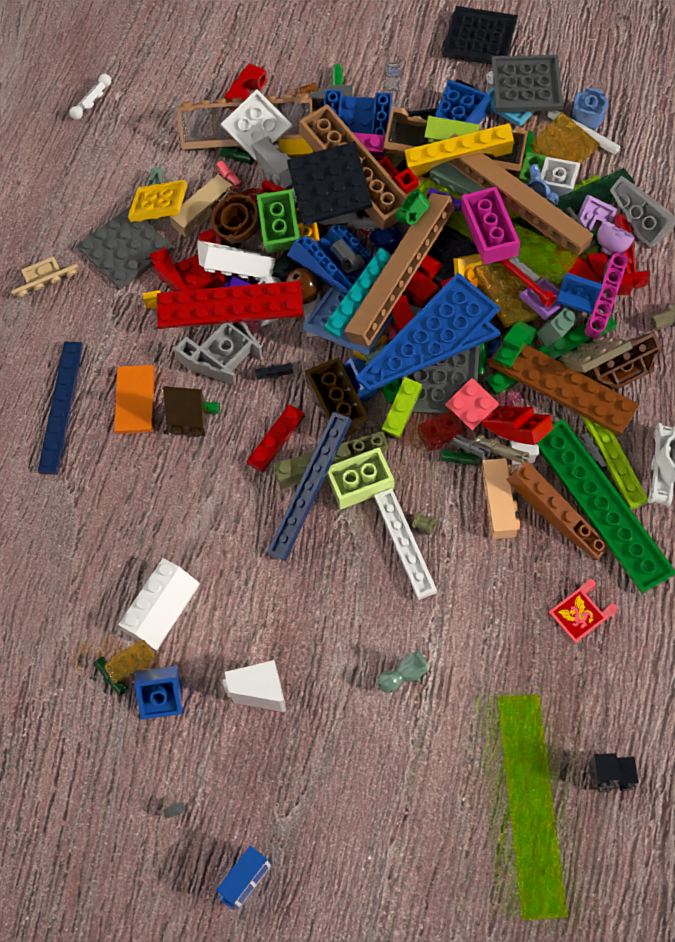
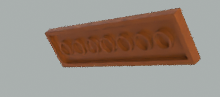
M503 342L488 362V365L618 436H621L640 405L578 371L569 369L568 366L529 345L524 347L511 369L494 361V356Z

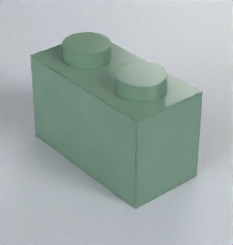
M566 306L554 314L536 334L548 347L562 338L578 319Z

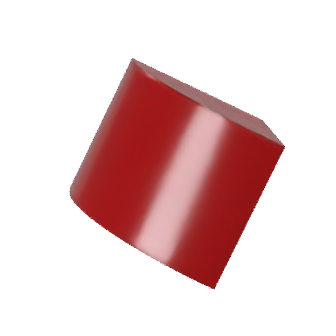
M427 254L417 270L432 280L443 267V264Z

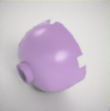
M603 221L597 233V240L603 247L602 251L611 255L612 252L622 253L627 250L632 244L634 236L622 228L615 227L612 223Z

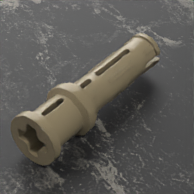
M479 435L475 439L477 444L490 449V456L499 455L522 464L529 461L522 458H529L530 454L528 452L502 445L498 440L487 439L484 435Z

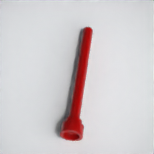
M507 259L498 261L540 296L539 299L544 306L549 307L555 302L557 296L547 290L544 291Z

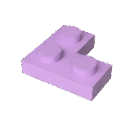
M587 195L578 216L586 229L592 230L596 220L602 223L603 221L611 223L617 209Z

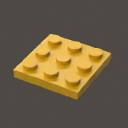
M186 180L138 187L128 214L130 222H141L146 219H158L164 216L179 214L187 188Z

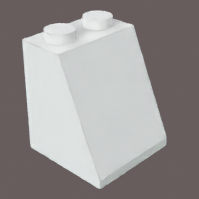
M274 660L225 672L226 679H223L224 690L227 693V697H231L234 703L280 712L287 711Z

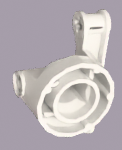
M658 422L654 430L656 446L655 455L651 462L653 481L648 496V503L663 504L669 508L673 499V485L675 482V426L668 427Z

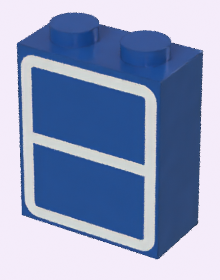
M250 845L216 889L220 893L218 899L230 909L233 906L239 909L272 866L269 860Z

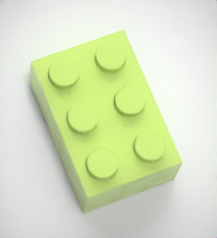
M380 448L333 464L326 475L340 510L373 498L377 493L391 488L394 490V478Z

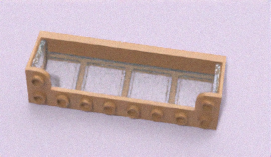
M300 93L298 97H292V94H284L282 98H275V95L265 96L292 124V128L280 139L302 138L299 134V120L313 113L312 96H309L308 93ZM232 98V101L227 102L226 99H216V102L209 103V100H200L197 104H193V101L181 103L177 108L181 149L241 146L221 126V123L245 100H242V98Z

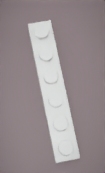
M393 489L375 494L374 499L418 600L436 594L437 589Z

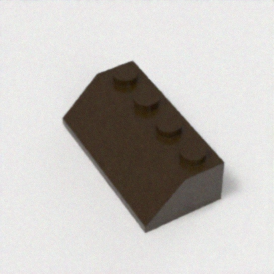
M339 357L305 370L306 383L326 425L333 412L350 418L352 422L345 435L347 437L352 435L369 419Z

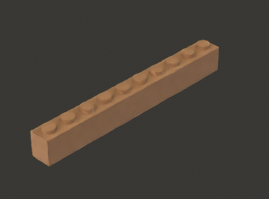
M454 133L450 138L458 137V135ZM473 154L447 161V163L484 190L497 187L505 206L577 258L590 245L594 234L486 155Z
M435 193L430 195L428 199L430 207L423 213L418 222L411 225L408 229V232L347 325L345 333L351 343L370 346L455 210L450 196Z

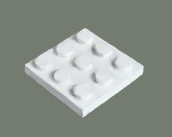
M257 89L221 123V126L255 161L257 159L252 149V144L269 136L274 145L292 128V124Z

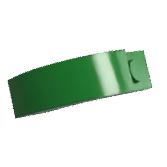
M522 321L517 322L503 339V344L494 356V361L511 369L526 345L530 347L533 345L538 337L536 334L538 329Z

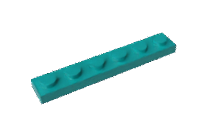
M382 248L378 250L327 321L323 330L339 339L373 287V284L380 276L383 268H385L392 256L390 253Z

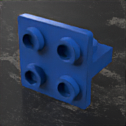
M567 273L562 280L557 303L592 314L595 301L602 289V284Z

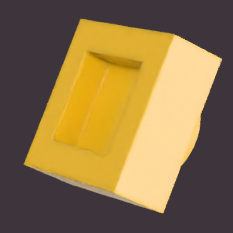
M160 290L142 293L146 309L157 308V293H161Z

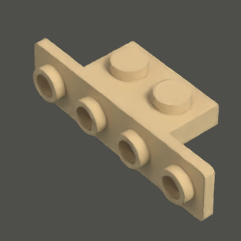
M53 256L22 269L21 271L27 284L11 292L14 297H23L32 289L37 291L44 288V284L49 282L54 284L59 282L61 277L66 275L71 277L77 274L76 271L79 270V267L75 264L60 270Z

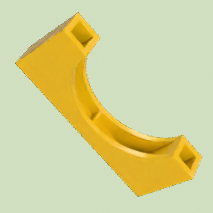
M510 123L405 150L407 168H410L414 175L418 177L427 175L429 170L439 164L459 157L484 153L492 154L494 157L512 153L514 143Z

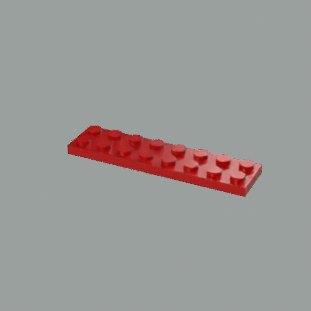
M301 280L157 293L158 329L303 317Z

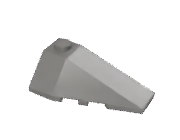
M620 176L610 189L619 207L624 211L628 222L634 228L637 237L650 248H653L675 226V216L623 176Z

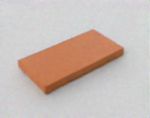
M154 365L117 367L115 434L153 432Z

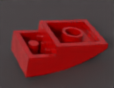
M499 406L481 421V424L491 432L505 439L528 445L537 444L553 429L551 415L534 414L533 407Z

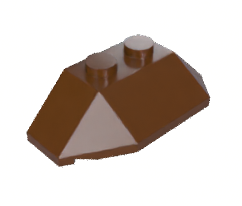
M651 332L628 340L631 342L632 349L593 368L592 370L597 381L612 388L620 389L649 374L662 349L656 333Z

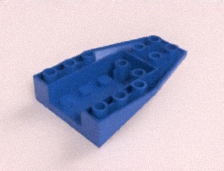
M325 89L324 106L328 104L352 133L385 135L386 137L393 105L392 93L375 92V98L343 96L342 90Z
M343 224L330 227L325 237L320 238L319 241H312L308 236L295 240L287 256L313 272L318 278L345 296L373 259L370 252L362 246L358 239ZM342 239L355 255L359 254L363 257L364 268L348 274L343 272L341 262L330 249L332 244Z

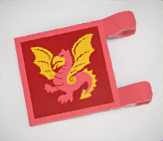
M589 579L578 590L549 611L550 615L575 644L616 614L618 610L615 604H610L601 612L587 596V593L595 589L596 583L593 579Z

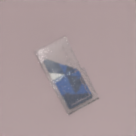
M386 63L384 91L401 92L402 63Z

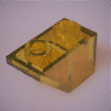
M144 639L126 648L106 663L104 668L115 684L135 674L136 671L147 668L155 658V655Z

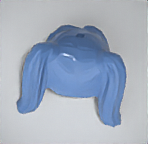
M531 165L529 169L531 180L525 185L546 198L554 206L557 205L558 195L556 192H551L547 183L540 179L541 172L538 165Z

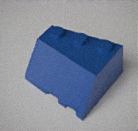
M448 79L435 117L480 124L491 110L490 94Z

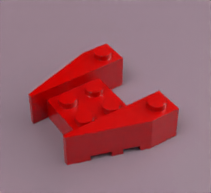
M213 228L198 234L199 241L222 245L219 236ZM166 247L149 254L159 279L163 283L165 282L173 292L223 287L226 282L225 274H222L220 270H215V272L205 271L204 267L199 265L198 255L174 264Z

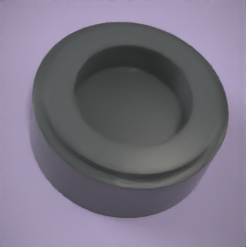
M179 803L164 809L163 812L165 818H171L184 813L186 809L184 803Z

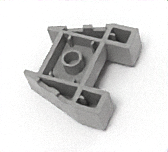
M244 322L215 324L219 328L201 346H198L186 336L174 348L176 359L188 369L234 386L236 385L235 373L232 370L250 352L259 359L262 358L261 346Z

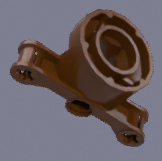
M227 188L225 195L217 201L218 204L212 213L211 223L222 245L238 248L242 242L250 239L257 232L258 228L261 229L259 207L250 197L237 194L232 189Z

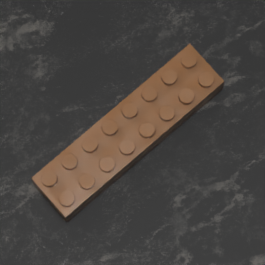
M327 104L299 120V134L314 152L356 141L373 204L372 208L364 210L382 232L397 223L396 211L408 196Z

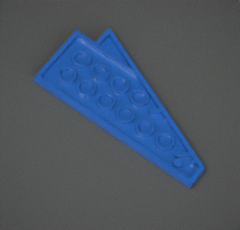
M457 273L355 378L370 392L498 337L501 332L489 321L500 311V307L460 273Z

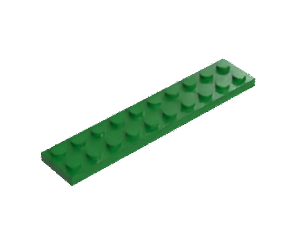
M562 419L554 423L553 429L537 443L539 452L597 533L604 539L608 548L640 593L643 595L674 577L675 569L590 454L587 453V450L565 420Z

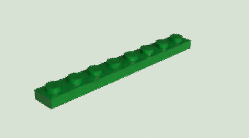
M609 316L606 328L600 335H604L616 328L617 323L611 316ZM587 322L567 332L550 346L544 345L537 350L556 360L562 357L563 353L578 349L579 345L592 342L593 338L585 334ZM592 325L594 329L598 330L597 326ZM500 371L485 379V383L495 396L519 383Z

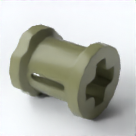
M418 511L413 520L412 527H418L426 531L428 535H431L437 519H430Z

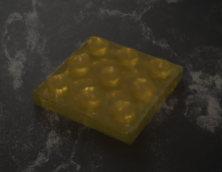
M561 112L530 144V147L540 155L578 162L581 166L599 147L600 143Z

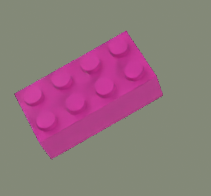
M497 187L462 195L461 210L483 264L519 256L520 240Z

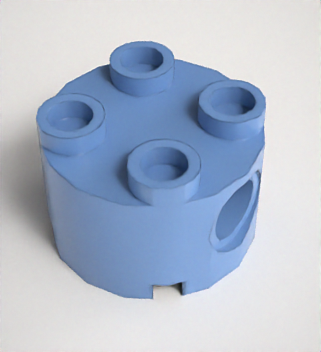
M587 88L583 92H578L574 100L573 119L588 128L597 129L604 121L608 107V98L606 99L605 93L595 88Z

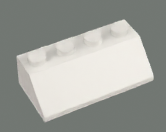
M198 240L199 265L204 267L205 271L215 272V270H220L225 275L237 273L242 278L254 276V279L259 281L264 275L272 277V269L275 264V258L263 252Z
M163 558L118 624L125 634L157 651L200 583L182 568Z

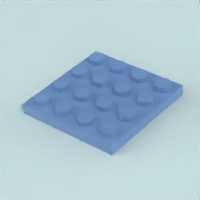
M330 287L304 322L303 330L362 354L369 355L387 330L389 324L393 321L394 315L392 311L369 347L351 343L345 330L339 339H336L323 330V327L343 301L345 295Z

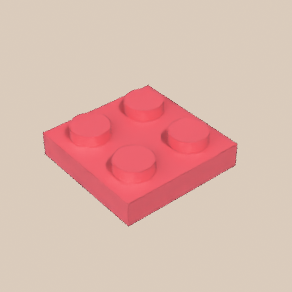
M471 378L445 406L473 431L484 418L499 406V403Z

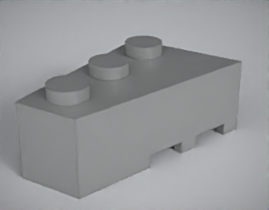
M267 136L251 145L259 165L258 171L262 176L285 189L293 184L287 160L291 158L286 153L281 154L278 151L280 149L277 144L273 145L271 138Z

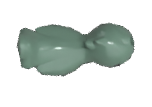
M416 649L414 653L403 658L396 670H386L379 676L377 683L380 690L385 693H391L396 691L403 682H420V677L423 673L427 672L428 662L423 657L421 651Z

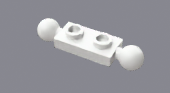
M101 74L98 79L99 82L92 87L77 106L70 109V116L73 119H80L83 116V110H89L94 105L93 100L102 96V90L111 84V77L108 74Z

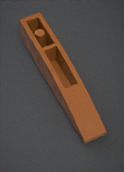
M528 461L518 466L506 479L551 525L595 560H598L608 549L604 539Z

